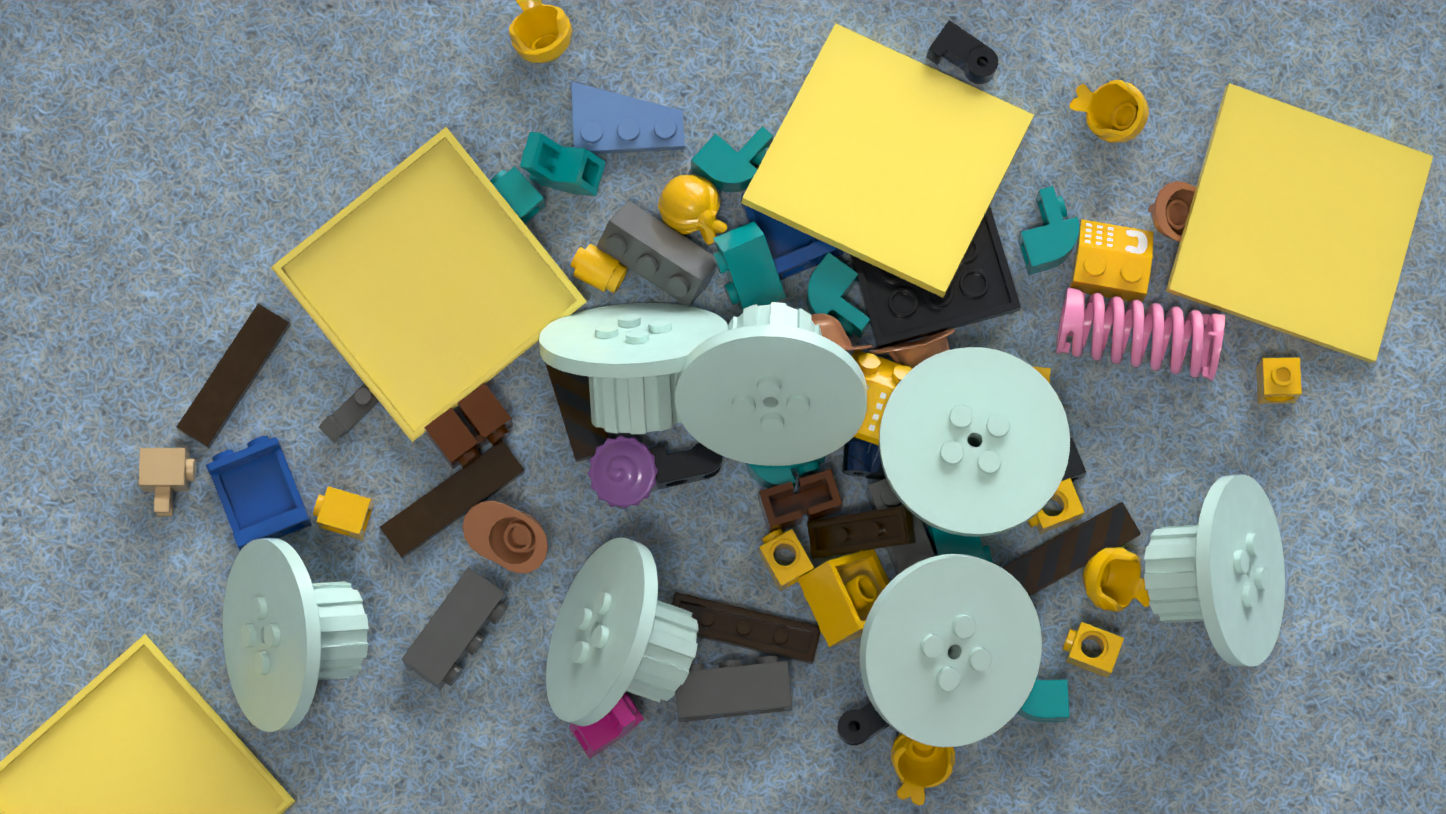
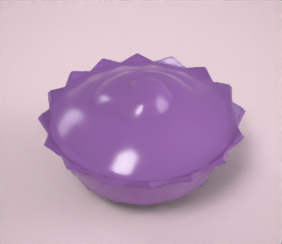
M620 435L615 439L607 438L604 445L596 447L595 455L589 459L591 467L587 474L591 479L590 488L597 492L599 500L607 501L610 507L620 506L625 509L630 505L638 506L643 499L649 497L651 489L656 485L655 477L658 469L655 465V456L649 452L647 444L640 443L635 437L626 438Z

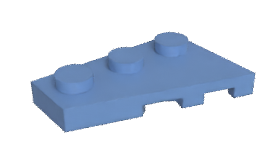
M571 81L574 148H586L593 154L685 150L682 110Z

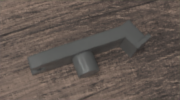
M364 383L335 413L327 416L318 428L333 442H336L338 438L346 435L379 401Z

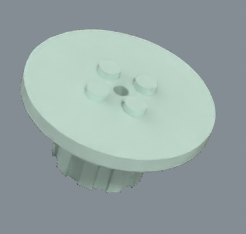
M771 302V305L758 306L755 304L744 308L740 316L732 318L728 325V331L707 339L687 356L682 371L677 374L675 406L680 421L686 430L708 449L727 458L744 463L764 466H785L822 458L850 441L861 427L867 410V385L864 374L853 357L842 347L823 337L819 324L815 325L809 313L801 308L797 310L788 307L786 303Z
M669 303L609 305L579 311L570 316L559 318L547 325L539 335L540 356L544 362L553 368L589 377L591 421L596 428L601 427L605 429V432L616 434H646V432L664 431L673 428V425L677 423H682L675 406L677 374L682 371L687 356L698 345L717 334L728 331V325L719 315L692 306L687 307L686 305Z
M965 347L947 350L924 360L908 372L898 383L886 404L879 431V452L882 468L892 491L900 502L917 518L934 528L951 534L973 537L990 536L1009 531L1024 524L1041 511L1050 501L1061 483L1068 464L1070 432L1067 416L1058 395L1049 382L1036 369L1023 360L999 350L983 347Z
M1247 475L1224 476L1218 479L1208 491L1201 509L1198 525L1161 527V529H1155L1150 535L1151 541L1149 546H1146L1144 557L1146 562L1144 574L1145 590L1148 591L1151 609L1154 614L1159 615L1160 621L1165 623L1204 621L1214 648L1226 663L1235 667H1251L1260 665L1268 658L1279 635L1285 600L1283 548L1273 508L1258 482Z
M278 538L252 540L241 549L228 577L223 605L224 653L234 695L247 719L258 729L266 732L285 731L297 726L311 706L318 680L356 676L362 669L361 664L367 656L369 645L367 643L368 618L364 612L363 599L358 590H353L351 583L345 581L312 583L307 569L297 552L287 542Z
M615 538L600 546L582 566L565 596L553 629L546 667V688L549 704L555 715L563 721L578 726L594 724L613 709L625 691L659 703L661 699L668 701L675 695L678 687L684 684L690 673L689 668L692 660L695 658L698 643H696L697 632L699 631L697 620L692 618V612L657 600L658 577L656 564L649 549L641 543L627 538Z
M964 554L939 555L917 562L898 574L883 589L867 616L860 643V670L869 700L882 719L892 728L926 745L957 747L971 744L990 736L1014 717L1034 686L1042 653V635L1038 615L1032 600L1023 586L1010 573L994 563Z

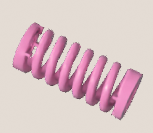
M1067 288L1061 312L1056 354H1069L1070 343L1066 342L1067 336H1073L1072 355L1078 358L1081 357L1093 322L1091 357L1095 361L1101 360L1113 324L1111 361L1113 364H1120L1133 326L1131 365L1135 368L1141 366L1152 331L1150 367L1153 371H1159L1162 367L1172 333L1170 372L1177 375L1181 372L1192 335L1190 376L1198 378L1202 374V377L1207 378L1209 381L1214 380L1222 348L1225 315L1215 313L1212 315L1203 314L1202 316L1199 310H1193L1189 312L1184 321L1183 311L1180 307L1175 306L1169 309L1164 318L1163 307L1159 303H1154L1149 306L1144 316V306L1140 300L1131 301L1125 311L1122 298L1115 296L1110 299L1105 309V302L1101 293L1092 294L1085 307L1086 293H1082L1079 289Z

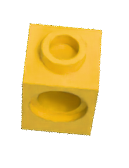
M1262 358L1256 367L1258 404L1295 403L1302 394L1300 358Z
M1070 478L1061 481L1058 489L1050 499L1060 505L1061 514L1058 516H1048L1041 510L1028 520L1027 523L1030 528L1036 526L1039 535L1082 518L1085 512Z
M328 486L325 496L319 494L314 506L313 516L317 517L316 522L319 528L363 541L374 504L370 498Z
M778 529L762 539L764 544L759 546L758 553L780 592L797 583L798 578L814 569L793 529L783 533L782 529ZM784 548L792 551L795 556L794 562L787 566L779 565L773 556L777 550Z
M1081 622L1076 631L1069 629L1062 648V650L1068 652L1065 662L1108 678L1112 673L1124 638ZM1085 640L1097 642L1101 650L1100 656L1095 658L1087 657L1082 652L1081 643Z

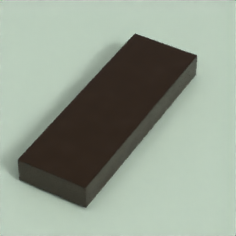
M905 506L807 521L812 559L916 543L912 513Z

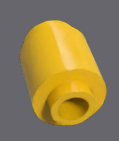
M589 244L586 249L580 247L570 267L575 269L573 274L575 278L604 293L608 290L615 294L628 271V267L592 244Z

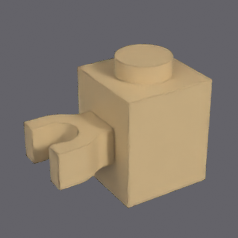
M140 448L139 486L144 492H155L154 513H157V517H173V492H189V481H195L196 461L195 459H190V454L186 448Z

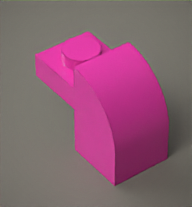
M625 691L618 703L602 719L588 726H578L571 723L569 729L589 759H591L631 732L644 718Z

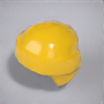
M516 0L523 12L509 26V36L513 48L524 60L531 63H549L557 60L569 47L572 37V26L565 12L559 7L543 4L542 0Z
M1122 80L1109 81L1094 92H1091L1085 84H1081L1075 89L1078 98L1072 99L1069 104L1070 109L1085 112L1086 123L1089 129L1099 139L1108 143H1125L1134 139L1144 129L1149 117V107L1142 92L1133 84Z
M695 174L679 175L666 184L658 201V210L664 224L681 235L691 234L699 230L708 246L714 243L713 238L717 237L716 233H724L727 230V224L716 218L721 199L717 188L709 179Z
M1120 547L1104 548L1088 561L1083 571L1082 580L1088 598L1096 607L1106 611L1120 612L1133 599H1137L1144 607L1150 605L1148 591L1145 590V581L1140 578L1141 561L1135 553Z
M900 733L895 738L891 748V761L902 783V786L897 790L898 799L904 800L911 797L912 803L918 806L924 805L925 788L936 787L944 783L952 774L955 764L954 747L926 745Z

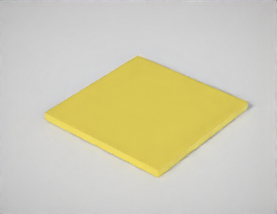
M835 23L743 195L741 204L944 298L1033 120L1034 114Z
M1229 83L1224 90L1166 292L1369 363L1376 362L1433 156Z
M447 127L271 266L284 285L412 442L425 433V426L448 409L456 408L459 401L482 384H486L538 342L541 331L547 325L559 318L570 316L587 302Z
M146 634L130 646L0 762V814H284L296 803Z

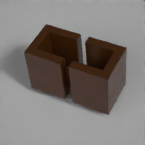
M485 383L458 402L460 412L478 436L474 438L452 408L424 427L426 435L452 469L459 465L464 468L480 457L481 454L478 451L485 444L491 443L495 446L506 439L511 433L509 428L513 426L512 418Z
M831 469L798 479L797 488L799 493L793 494L792 482L759 491L758 501L769 534L778 529L784 530L800 525L804 515L807 516L808 521H813L841 512L843 504Z

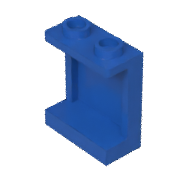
M741 204L749 223L755 221L765 235L780 281L819 265L828 252L835 257L844 254V251Z
M268 436L255 438L247 443L248 448L236 453L233 450L223 451L212 457L213 462L206 464L240 551L252 540L265 538L279 539L312 525L276 437L271 439Z

